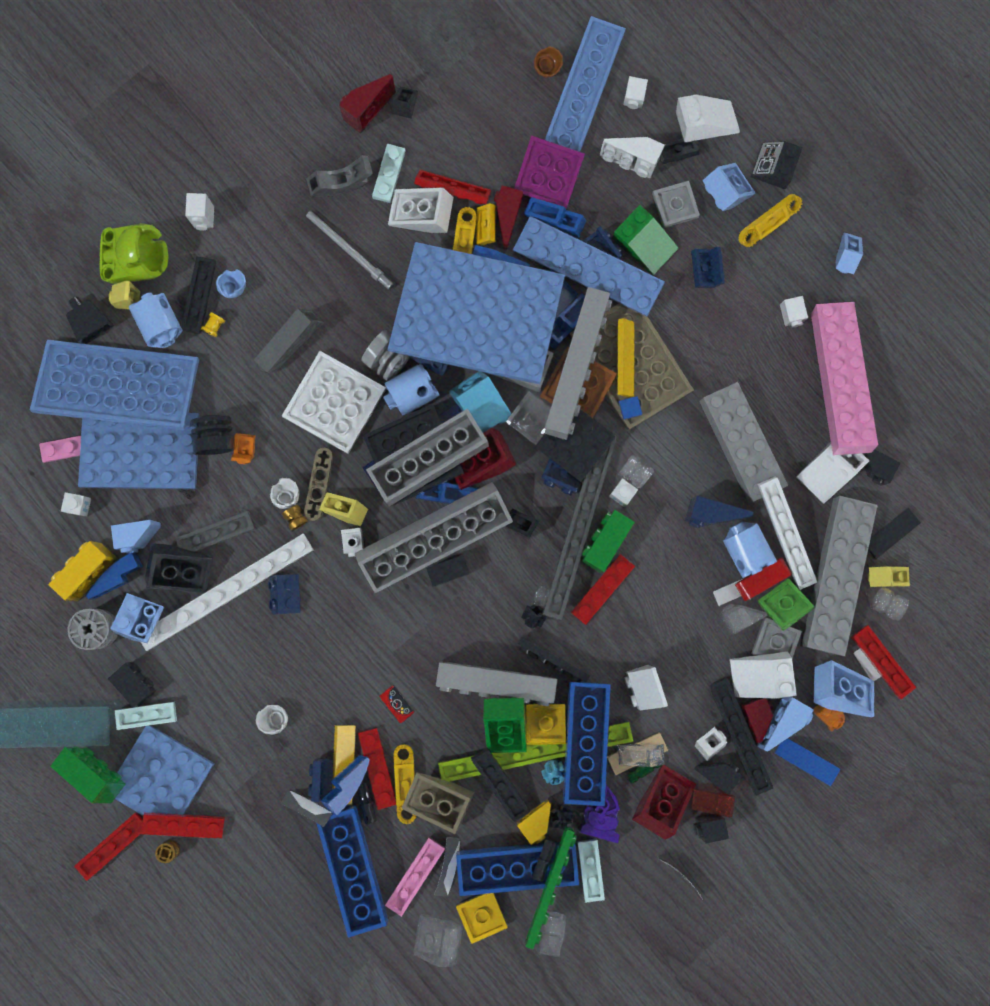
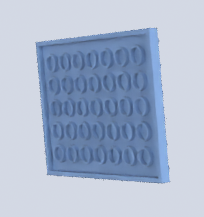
M415 242L388 351L540 385L565 275Z

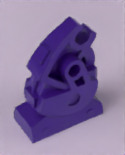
M606 785L605 806L592 807L593 805H587L583 814L584 822L580 824L578 830L583 834L618 843L620 835L615 830L619 822L617 814L620 808L617 797Z

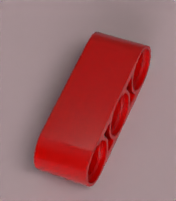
M783 557L777 559L776 563L763 567L762 571L751 574L735 583L744 601L753 598L792 575Z

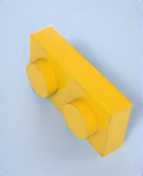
M491 203L477 207V244L481 246L495 242V205Z

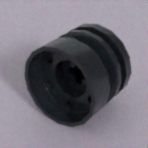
M206 415L192 419L190 426L194 427V429L191 430V434L201 436L192 441L193 454L217 455L234 451L233 437L224 435L232 431V427L228 426L232 423L231 417Z

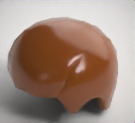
M550 46L540 50L534 58V69L538 75L545 78L555 76L563 65V56L560 51Z

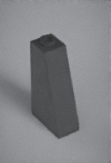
M297 309L254 360L258 363L257 367L264 373H274L323 325V322L311 310Z

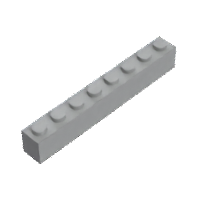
M590 287L587 289L546 422L545 434L567 440L569 434H573L575 423H572L573 418L579 415L581 406L578 405L580 398H584L586 391L583 385L585 381H589L591 375L589 365L590 363L594 364L597 354L594 352L595 346L600 345L602 338L599 332L606 325L607 318L604 317L605 312H609L612 305V300H609V292Z

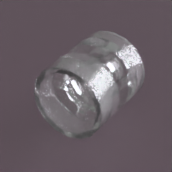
M632 454L618 475L626 481L630 479L631 484L640 490L652 475L654 469L647 464L642 465L641 460Z
M882 587L875 595L871 608L881 614L886 612L890 619L899 621L908 608L909 600L900 595L894 596L893 591Z

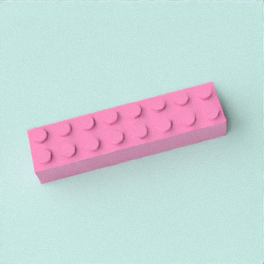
M854 302L816 304L811 313L833 455L872 453L878 446L855 304Z

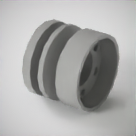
M383 330L368 346L361 361L371 369L376 368L380 364L377 374L380 376L384 374L383 378L389 381L404 368L409 355L388 351L391 333Z
M103 609L80 610L69 621L67 627L68 637L72 644L80 649L94 650L106 648L117 638V634L110 629L115 616ZM88 626H91V629L93 630L92 633H89L90 630L88 629Z

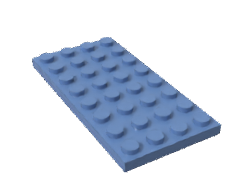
M47 340L30 411L40 414L185 430L199 359L192 356Z

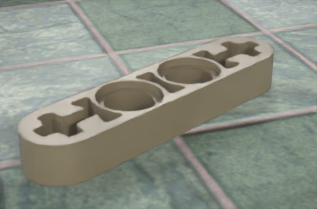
M328 448L318 449L314 458L304 510L305 517L312 522L320 520L323 515L318 505H316L318 515H314V518H311L309 510H313L314 506L310 504V501L322 504L327 493L333 463V454ZM324 452L329 456V459H325L324 462L325 466L328 465L327 469L322 466L317 467L318 463L322 465V459L319 456L323 455ZM319 470H323L326 473V477L322 481L316 479V472ZM314 489L322 490V497L320 499L312 497Z

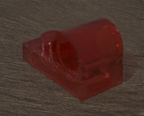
M694 789L692 809L730 818L733 817L736 796Z

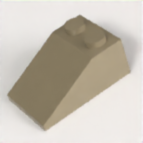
M417 772L401 809L456 834L475 792L458 784Z

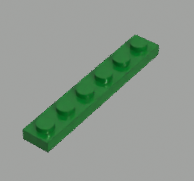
M565 827L525 939V947L534 949L535 944H539L541 940L542 924L546 925L549 913H547L548 906L553 905L556 896L553 893L556 885H560L563 874L560 872L563 866H567L570 856L567 854L569 847H573L576 841L574 829L570 827Z

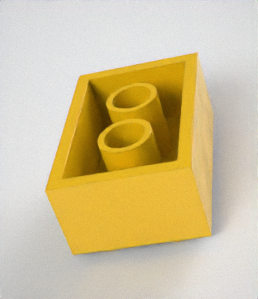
M93 541L83 543L78 549V554L75 557H70L65 562L66 566L51 577L52 581L48 585L65 601H79L98 578L118 560L102 543Z

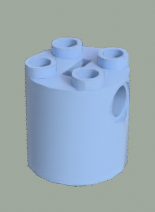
M146 293L141 297L142 300L129 306L147 346L158 348L171 346L175 343L174 339L182 333L181 326L164 293L158 295Z
M420 364L385 382L384 384L389 394L383 398L390 410L397 407L401 415L405 416L436 399L439 393L430 381L431 378L428 372Z
M742 521L729 528V532L726 538L723 539V542L742 578L750 574H756L763 570L762 567L770 566L777 562L757 523Z

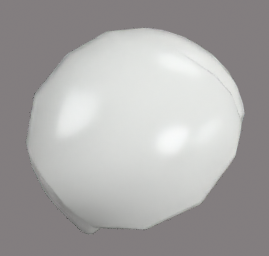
M281 478L276 485L272 486L270 498L276 507L288 509L298 502L300 492L296 482L290 478Z
M267 705L257 713L256 717L258 729L270 735L280 733L287 726L288 715L285 709L279 705Z

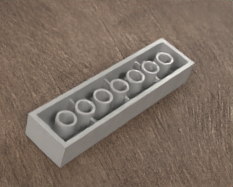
M491 482L354 554L374 593H377L513 521L497 488Z
M843 496L833 498L816 575L817 583L814 584L811 598L814 609L808 613L801 647L845 656L876 515V504Z

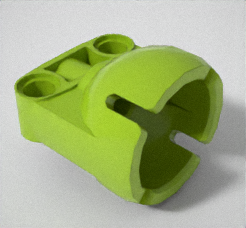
M143 223L119 228H105L101 234L100 242L101 279L115 285L124 281L151 280L160 276L166 270L169 258L166 242L164 240H152L159 239L162 236L160 231L153 225Z

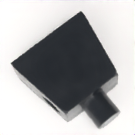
M78 296L69 300L68 303L72 310L66 314V317L79 343L88 344L114 326L91 301L86 300L82 303Z

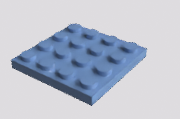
M145 726L117 772L121 775V780L126 785L115 799L142 816L144 812L184 815L215 763L154 726Z

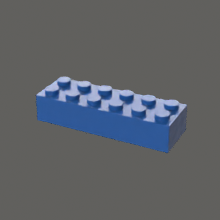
M569 682L563 789L564 804L605 806L611 684Z
M357 805L344 808L337 816L332 814L324 827L316 823L348 937L387 926L388 916Z
M560 841L555 842L556 848L550 861L552 863L555 858ZM544 843L457 851L459 895L467 896L544 888L552 864L548 866L543 882L531 877L538 861L536 858L540 856ZM575 843L573 847H569L567 853L570 855L567 866L562 867L560 873L563 874L560 885H556V887L579 885Z

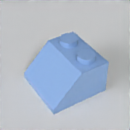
M736 163L719 166L702 180L705 184V189L713 196L715 204L722 211L734 208L755 194V191Z
M145 520L112 525L114 549L121 550V553H138V549L145 548L161 527V523Z

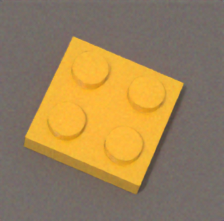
M538 704L526 705L527 745L566 744L565 704H549V706Z
M494 893L480 894L456 905L471 944L508 928Z

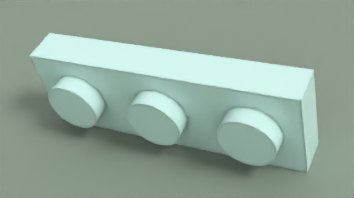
M387 144L372 194L373 199L391 203L406 152L405 148Z
M175 702L115 710L116 728L121 730L176 722Z
M598 840L577 841L585 903L605 900Z

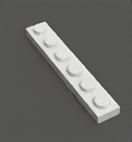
M773 477L757 484L797 588L801 590L817 583L778 477Z

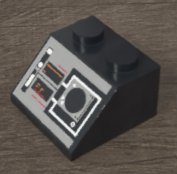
M786 141L763 142L751 178L786 189L792 180L803 147Z

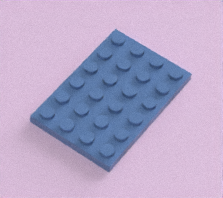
M188 413L185 430L82 418L78 487L196 489L198 455L193 454L192 441L199 438V436L191 434V430L194 427L190 426V421L200 417L198 413Z

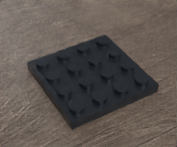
M433 404L362 436L376 464L442 423ZM461 465L455 466L393 505H397L463 475L464 472Z

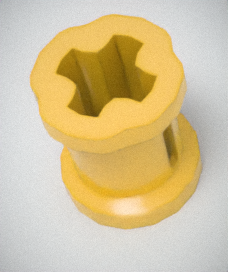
M210 312V318L201 329L217 337V331L221 324L225 323V320Z

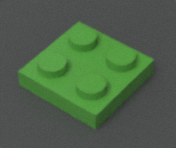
M789 578L758 600V604L782 631L814 609V605Z

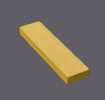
M622 318L618 319V395L629 398L634 397V322Z
M335 725L333 779L354 761L355 725ZM352 799L347 805H352Z

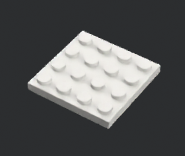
M319 351L282 417L349 454L383 396L386 387Z

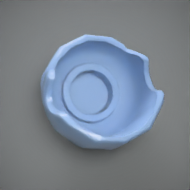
M238 269L235 271H224L216 280L217 291L226 298L240 296L246 287L245 275Z

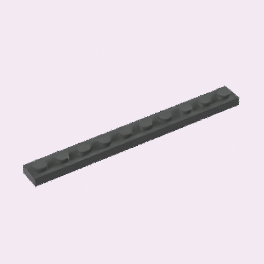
M616 438L583 479L542 615L560 621L563 618Z

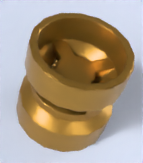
M295 505L282 513L283 518L288 521V527L291 531L300 528L308 522L306 517L302 516L299 505Z
M174 840L165 841L157 847L155 852L156 859L161 863L171 862L180 853L179 844Z

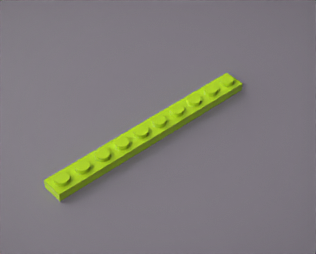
M629 722L608 726V747L633 742ZM566 744L527 745V752L492 754L502 769L505 770L564 757ZM474 755L438 763L441 779L450 782L481 775L471 761V757Z

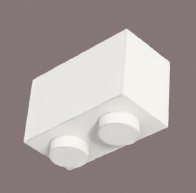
M187 193L185 216L197 230L204 231L207 228H213L214 205L206 194Z

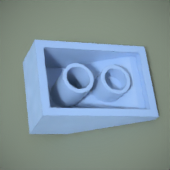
M831 660L815 667L814 703L830 710L874 717V681Z
M793 697L781 698L773 713V718L763 742L756 743V746L768 752L804 728L805 725H808L813 718V709Z

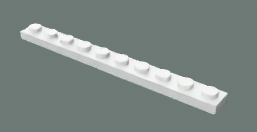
M305 534L298 536L158 621L149 642H141L145 650H151L314 551Z

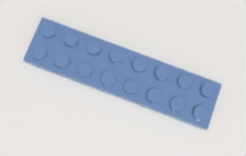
M592 16L590 17L545 137L546 141L579 152L581 151L626 28Z
M531 216L513 249L514 252L557 273L564 274L565 277L587 288L590 287L609 292L610 299L648 317L665 284V281Z

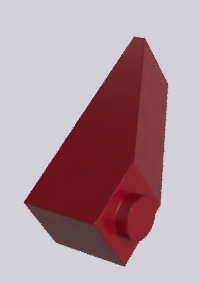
M501 185L500 191H496L494 202H496L503 248L507 250L523 199V191Z

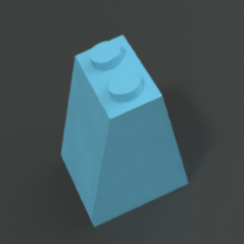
M481 371L476 372L448 391L462 412L466 409L469 410L482 433L498 423L506 422L508 417L512 415L490 378Z

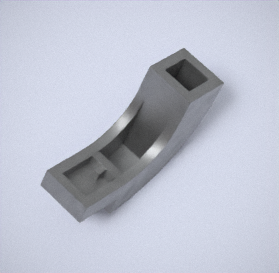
M362 155L349 166L339 170H316L306 180L311 196L324 197L357 189L368 182L367 178L373 173L368 156Z

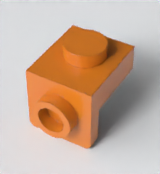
M235 434V450L231 456V461H237L238 464H248L252 461L255 453V435Z
M820 705L813 709V713L828 726L831 732L834 729L841 728L845 722L843 712L830 710Z

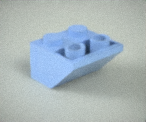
M127 593L110 629L115 634L133 641L148 643L164 607Z

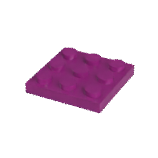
M531 136L514 189L523 191V195L557 204L567 209L585 153Z

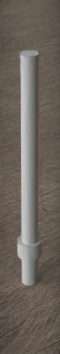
M312 211L307 213L306 217L363 266L374 280L381 282L388 290L393 287L394 284L384 276V272L369 263Z

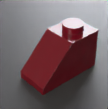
M756 698L741 704V708L754 741L760 743L763 742L773 718L771 711L774 709L769 699Z

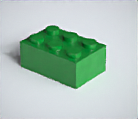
M616 510L606 513L601 521V524H603L602 528L596 529L591 537L593 541L591 546L587 545L584 548L581 562L597 572L603 573L635 522Z
M524 698L484 699L483 720L486 745L491 753L527 752Z
M64 747L50 767L91 803H112L126 785L121 780V775L107 768L108 764L93 756L94 752L87 747Z

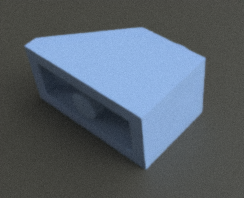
M844 233L836 257V269L842 273L854 274L863 256L862 238Z

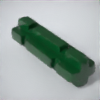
M656 756L650 762H645L637 767L636 771H631L626 776L630 783L633 784L638 781V778H643L653 772L654 768L661 767L663 762L659 756Z

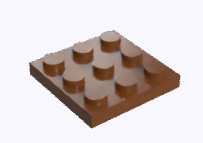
M568 346L540 395L541 398L550 403H553L569 351ZM595 361L594 364L590 363L589 365L591 375L589 381H585L583 385L586 388L584 398H580L578 405L581 406L580 409L592 418L596 415L618 375Z

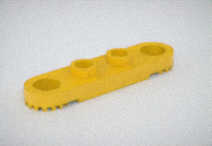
M795 194L788 195L745 227L739 234L740 244L745 247L753 246L758 240H762L790 219V216L800 211L799 208L802 205L801 197ZM795 200L794 206L790 208V202ZM751 233L750 239L746 241V235L748 236Z
M465 207L458 213L453 246L454 251L472 254L477 215L473 208ZM465 213H470L473 216L468 222L462 219Z
M400 744L394 750L397 817L403 824H410L416 819V815L413 814L411 818L405 819L401 814L403 810L401 808L415 777L414 753L409 745ZM400 749H407L409 751L407 759L399 758L398 751Z

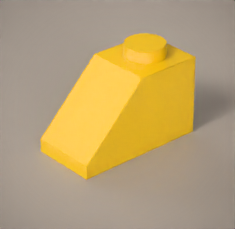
M548 799L516 822L518 828L531 845L534 842L536 844L540 843L546 837L551 807Z

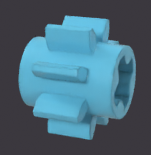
M557 760L548 761L544 765L545 770L541 771L543 779L546 780V783L550 782L552 785L562 783L565 766H563L562 762L558 763Z

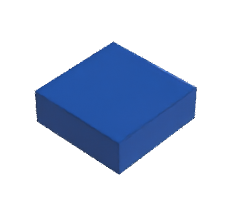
M638 396L618 402L623 420L642 415Z

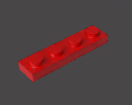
M419 170L415 177L414 184L419 185L421 188H444L449 194L455 195L459 199H469L477 204H487L491 195L490 189L424 170Z
M620 554L571 613L586 625L635 566Z
M868 625L851 636L898 699H903L916 688Z
M378 728L359 732L358 736L363 755L370 760L367 770L377 809L380 810L396 805V797Z
M135 812L74 866L86 881L92 878L141 835L143 818L138 812Z
M144 812L141 834L222 839L224 817Z

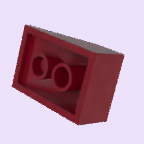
M391 74L351 90L348 95H344L341 98L339 106L343 120L360 134L396 93L393 76Z
M493 427L483 433L489 447L460 463L464 474L455 478L461 490L498 476L517 465L502 433Z
M663 764L639 802L632 820L665 840L674 836L696 784Z

